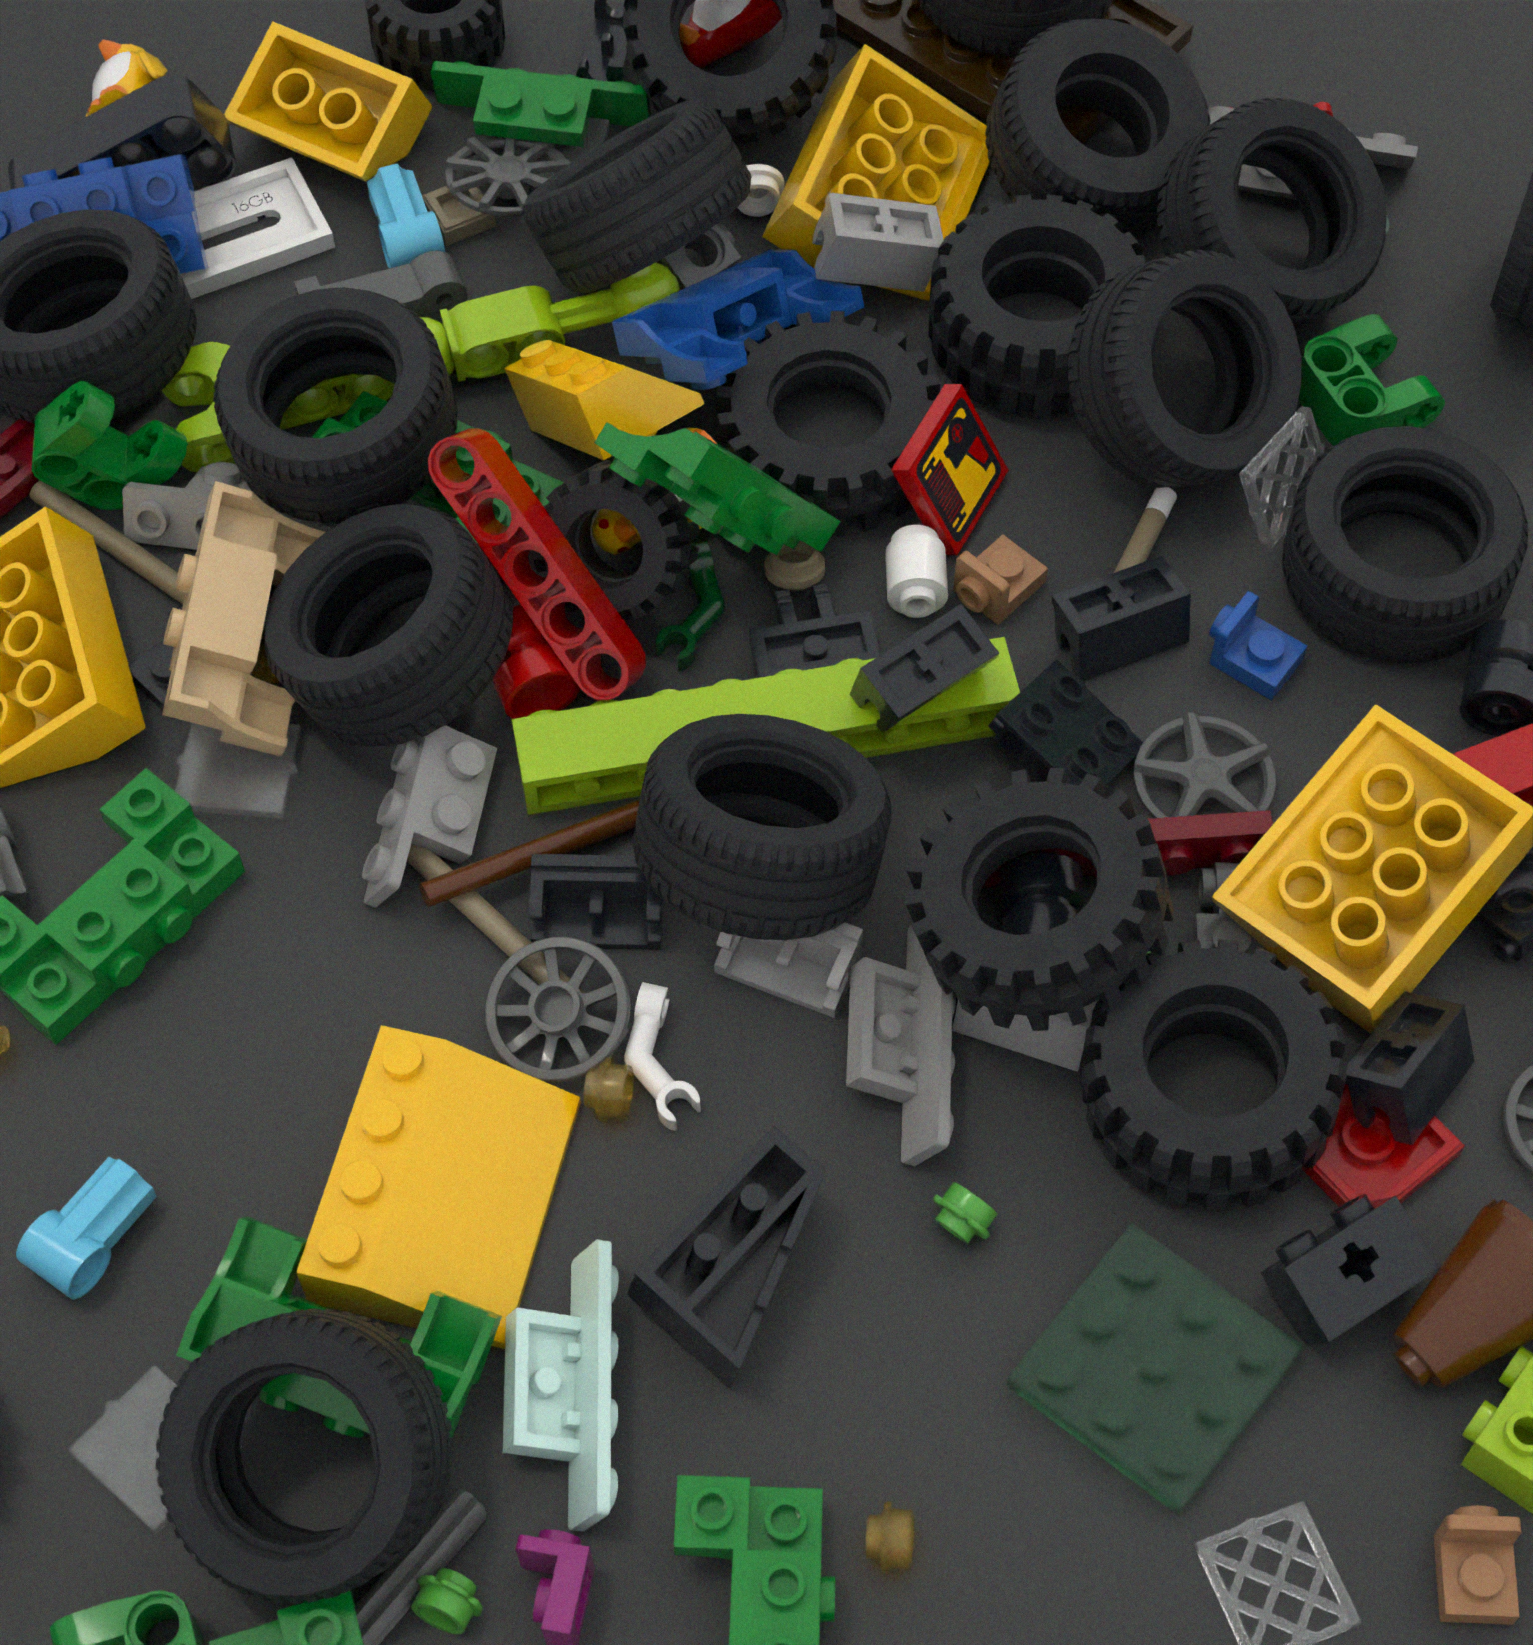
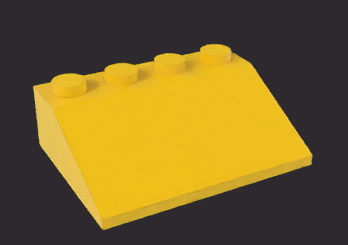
M864 44L834 78L762 237L782 250H796L814 268L823 245L813 244V235L826 205V196L830 192L936 206L944 240L947 235L955 232L956 225L967 217L990 162L985 142L987 126ZM931 278L924 292L888 287L880 288L929 301Z
M46 506L0 536V788L99 759L146 729L94 537Z
M1375 704L1212 895V900L1264 948L1276 954L1277 959L1287 968L1290 965H1294L1310 978L1309 988L1314 992H1322L1331 1006L1369 1033H1372L1404 991L1411 993L1531 850L1533 847V807Z
M381 1025L296 1271L306 1299L327 1308L417 1328L430 1293L440 1291L501 1315L502 1318L492 1346L505 1349L506 1316L515 1308L520 1307L579 1111L580 1097L448 1040Z

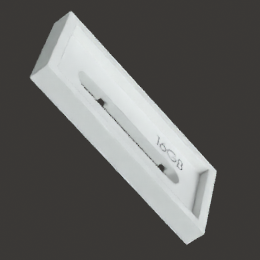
M292 157L194 191L202 240L258 221L257 217L265 215L266 218L276 217L280 221L271 227L204 250L208 268L183 273L181 276L191 299L335 248L333 233Z

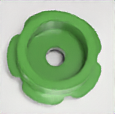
M956 1182L951 1184L942 1198L938 1195L934 1196V1203L942 1209L935 1218V1221L944 1229L966 1244L971 1241L974 1235L982 1239L989 1238L990 1234L987 1229L998 1214L987 1203Z
M440 1568L435 1576L421 1575L416 1580V1583L421 1588L411 1608L420 1619L429 1625L447 1633L463 1634L473 1615L477 1617L481 1615L482 1605L474 1597L477 1586L466 1576L451 1569Z

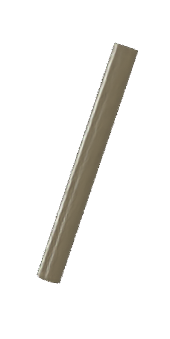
M42 481L34 484L30 491L31 500L43 508L45 506L92 534L97 546L183 605L185 592L175 590L177 571L60 490Z
M411 844L407 862L426 880L453 871L433 851ZM476 890L449 900L509 957L519 949L532 943ZM543 952L534 953L518 964L539 985L548 981ZM559 968L561 981L568 982L571 978ZM581 988L579 989V991H580L581 993H586V992H585L584 990H582Z

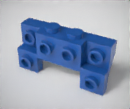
M185 154L115 168L112 157L92 160L78 164L80 175L58 180L56 169L22 176L24 187L0 193V241L35 221L60 213L85 209L110 210L129 215L155 229L167 244L180 274L208 268L197 218L194 188Z
M770 249L612 321L619 356L644 357L647 364L662 363L665 381L689 382L692 389L704 390L724 384L727 381L726 374L748 364L743 341L750 337L758 344L763 342L766 325L777 321L784 329L792 324H797V314L810 312L813 323L830 322L831 311H844V317L864 308V302L860 286L819 280L816 278L815 269L796 250Z

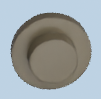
M799 541L794 550L784 544L777 555L770 552L765 559V575L772 584L785 590L801 591L817 584L825 574V560L822 554L802 541Z

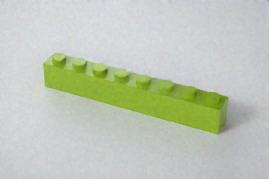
M1005 637L989 639L999 652L995 660L903 718L885 732L880 731L877 727V720L880 719V715L875 705L870 701L859 708L849 695L860 668L874 660L857 658L846 659L836 665L809 670L786 669L773 676L743 681L726 679L715 683L713 686L683 691L665 689L654 693L652 696L623 701L612 699L600 700L587 707L563 711L540 710L527 717L512 719L527 814L532 815L640 796L648 759L657 746L685 725L712 716L754 714L798 721L824 730L841 739L866 758L995 736L996 734L988 725L995 718V715L1020 693Z

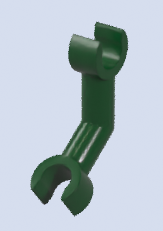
M707 540L691 543L692 546L699 548L697 561L687 568L692 572L688 579L690 583H693L699 604L680 625L667 626L656 637V656L661 655L666 647L671 644H681L685 647L678 656V671L685 670L692 665L696 656L695 644L725 610V603L715 575L713 557Z

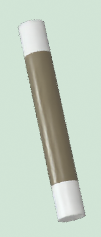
M1155 488L1114 573L1147 561L1177 499L1176 493L1171 488Z

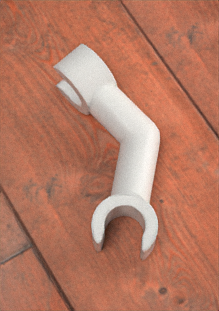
M642 982L635 1006L634 1023L624 1054V1062L656 1100L658 1117L661 1123L668 1129L677 1131L676 1118L666 1108L669 1102L677 1098L685 1099L697 1112L701 1113L700 1097L697 1090L691 1084L684 1081H674L653 1057L652 1053L658 1031L664 1024L670 999H666L667 987Z

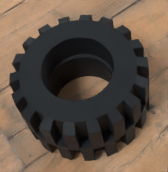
M365 0L372 49H374V55L378 64L413 79L416 84H424V89H434L431 76L434 61L450 63L467 62L475 66L493 67L495 65V57L501 56L503 52V40L506 38L502 0Z
M607 460L583 470L565 480L564 484L554 488L546 497L550 503L545 505L544 508L620 616L626 621L631 616L637 619L646 615L676 593L675 590L686 582L692 573L687 568L697 561L699 548L692 546L691 541L699 536L700 532L699 525L695 522L688 523L687 517L684 515L690 504L684 500L679 501L670 490L648 478L642 487H638L610 469L611 461ZM597 509L616 511L628 518L636 527L643 546V556L638 571L624 572L614 569L606 564L596 553L591 540L590 527ZM542 555L533 560L537 573L543 571L548 573V564ZM566 602L564 606L571 613L579 609L577 605L571 602Z

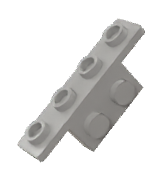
M226 462L202 466L185 488L129 482L122 491L124 535L136 543L197 550L207 500L215 481L250 491L251 489L241 476L237 465ZM276 511L295 522L325 532L340 524L301 520L288 516L287 513Z
M446 725L429 735L397 745L391 761V770L397 772L394 786L385 795L377 814V824L383 826L379 843L374 845L368 854L362 871V878L368 881L363 903L376 908L398 890L401 885L411 844L431 850L437 855L460 865L472 855L497 752L496 747Z
M911 925L907 931L906 970L867 957L862 958L851 966L846 1086L902 1103L901 1162L916 1166L946 1149L953 1132L954 1118L950 1111L951 1076L955 1067V1056L951 1047L952 1017L956 1007V996L953 991L946 995L939 986Z

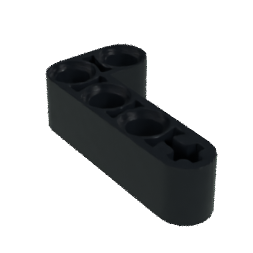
M166 75L151 81L17 154L8 165L10 189L24 187L22 176L36 172L56 169L58 180L80 175L78 164L92 160L112 157L115 168L179 154L186 155L191 179L202 184H217L232 176L236 169L229 121L191 80L179 75Z

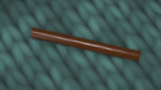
M640 799L419 884L423 900L428 907L437 905L530 869L532 854H569L634 829L636 827Z

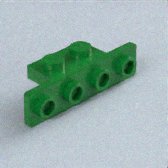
M434 61L431 69L437 102L440 104L476 108L473 123L475 134L584 147L589 122L632 127L651 117L649 96L641 85H635L628 81H601L580 78L571 74L559 76L527 72L519 68L500 69L475 66L467 62L450 63Z

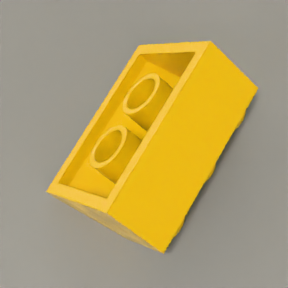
M272 21L224 115L231 125L366 182L377 174L379 168L393 165L409 154L433 106L413 79Z
M543 340L526 347L520 352V360L504 368L532 431L602 460H606L612 455L594 442L607 422L629 434L648 436L704 405L702 396L698 392L575 348L552 342L551 340Z

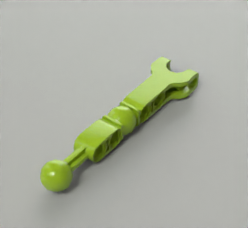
M654 263L627 278L611 284L610 289L553 303L548 290L532 285L468 300L456 305L449 311H447V308L440 310L442 323L429 317L420 318L424 320L427 327L434 334L448 375L450 376L455 370L458 382L465 381L467 377L478 379L506 373L504 368L520 360V352L534 343L551 340L552 342L565 345L564 334L610 323L680 291L681 287L668 267ZM207 342L192 346L180 371L162 389L166 397L178 406L210 405L207 410L181 421L176 430L184 433L188 443L186 455L181 465L192 472H198L202 466L218 462L236 465L219 427L213 401L216 375L221 367L223 357L230 348V345ZM349 374L322 381L296 397L284 412L279 428L284 430L327 417L345 414L363 391L386 401L392 397L395 384L376 375Z

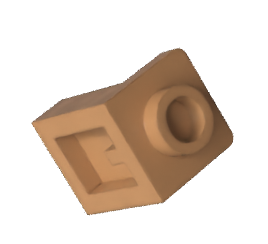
M1002 534L978 557H975L968 551H964L956 558L953 591L957 593L961 602L968 609L976 613L982 612L999 625L1046 583L1048 568Z
M1479 1505L1458 1508L1454 1511V1514L1445 1517L1434 1534L1440 1622L1513 1625L1520 1616L1513 1544L1521 1535L1519 1517L1499 1516L1497 1509Z

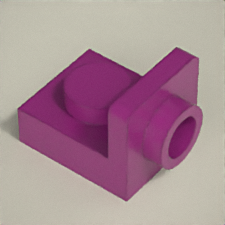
M553 1529L540 1530L538 1537L519 1535L515 1551L523 1569L553 1575L552 1579L541 1578L533 1609V1622L542 1623L541 1630L546 1645H578L595 1565L590 1547L581 1545L582 1541L579 1537Z

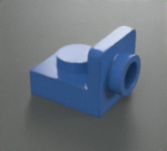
M1248 591L1235 608L1227 604L1214 620L1209 631V636L1215 639L1209 664L1272 701L1304 660L1307 645L1255 616L1260 597Z

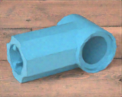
M398 164L379 168L377 174L367 181V187L374 213L379 222L378 232L388 269L409 264L417 256L429 251L445 252L437 218L433 211L427 212L413 170H405Z
M108 1157L60 1212L56 1210L47 1211L30 1225L18 1244L17 1260L72 1300L81 1298L104 1275L111 1259V1248L157 1197L153 1187L128 1164L120 1159L116 1160Z

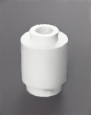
M908 525L898 529L892 535L891 542L885 551L887 601L894 610L913 618L926 617L941 609L948 600L946 549L943 542L939 539L937 532L930 527Z

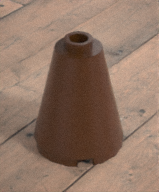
M1493 1198L1480 1209L1441 1265V1269L1436 1272L1393 1334V1338L1399 1346V1349L1392 1354L1394 1360L1407 1376L1420 1387H1423L1430 1381L1438 1388L1443 1389L1533 1340V1221L1510 1202L1503 1199L1497 1204L1495 1198Z

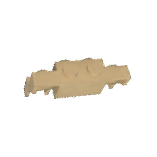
M215 481L207 500L195 556L183 555L176 579L175 590L185 592L182 610L172 608L164 635L163 644L172 646L174 649L169 668L171 675L162 715L222 730L221 742L282 756L287 747L288 739L286 735L295 699L285 688L269 684L250 674L257 662L271 585L278 586L288 568L325 531L308 527L281 515L262 502L253 491Z

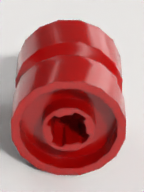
M521 605L513 606V627L507 653L493 679L494 688L504 711L511 719L527 717L540 710L561 711L576 698L580 687Z

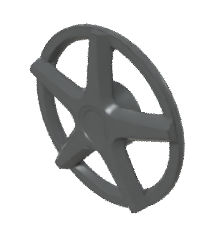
M1189 712L1184 717L1170 721L1152 732L1141 745L1134 765V784L1137 795L1145 809L1154 818L1168 816L1152 801L1145 784L1146 776L1178 782L1181 796L1172 817L1193 816L1198 813L1202 806H1210L1218 802L1223 803L1235 813L1266 811L1270 807L1275 793L1276 774L1267 744L1261 743L1253 734L1233 722L1217 717L1198 716L1195 712ZM1203 729L1227 734L1243 743L1247 748L1223 756H1215L1211 752ZM1184 731L1187 758L1184 761L1148 759L1155 747L1164 739ZM1259 763L1263 773L1264 788L1261 800L1256 807L1232 784L1231 779L1235 774Z

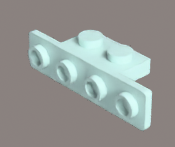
M598 1239L572 1261L570 1316L515 1308L506 1316L503 1453L568 1461L569 1530L582 1532L608 1516L615 1503L618 1490L617 1473L614 1468H611V1439L618 1422V1406L616 1401L611 1399V1371L618 1355V1338L616 1333L611 1331V1304L617 1293L619 1277L617 1268L612 1265L611 1242Z

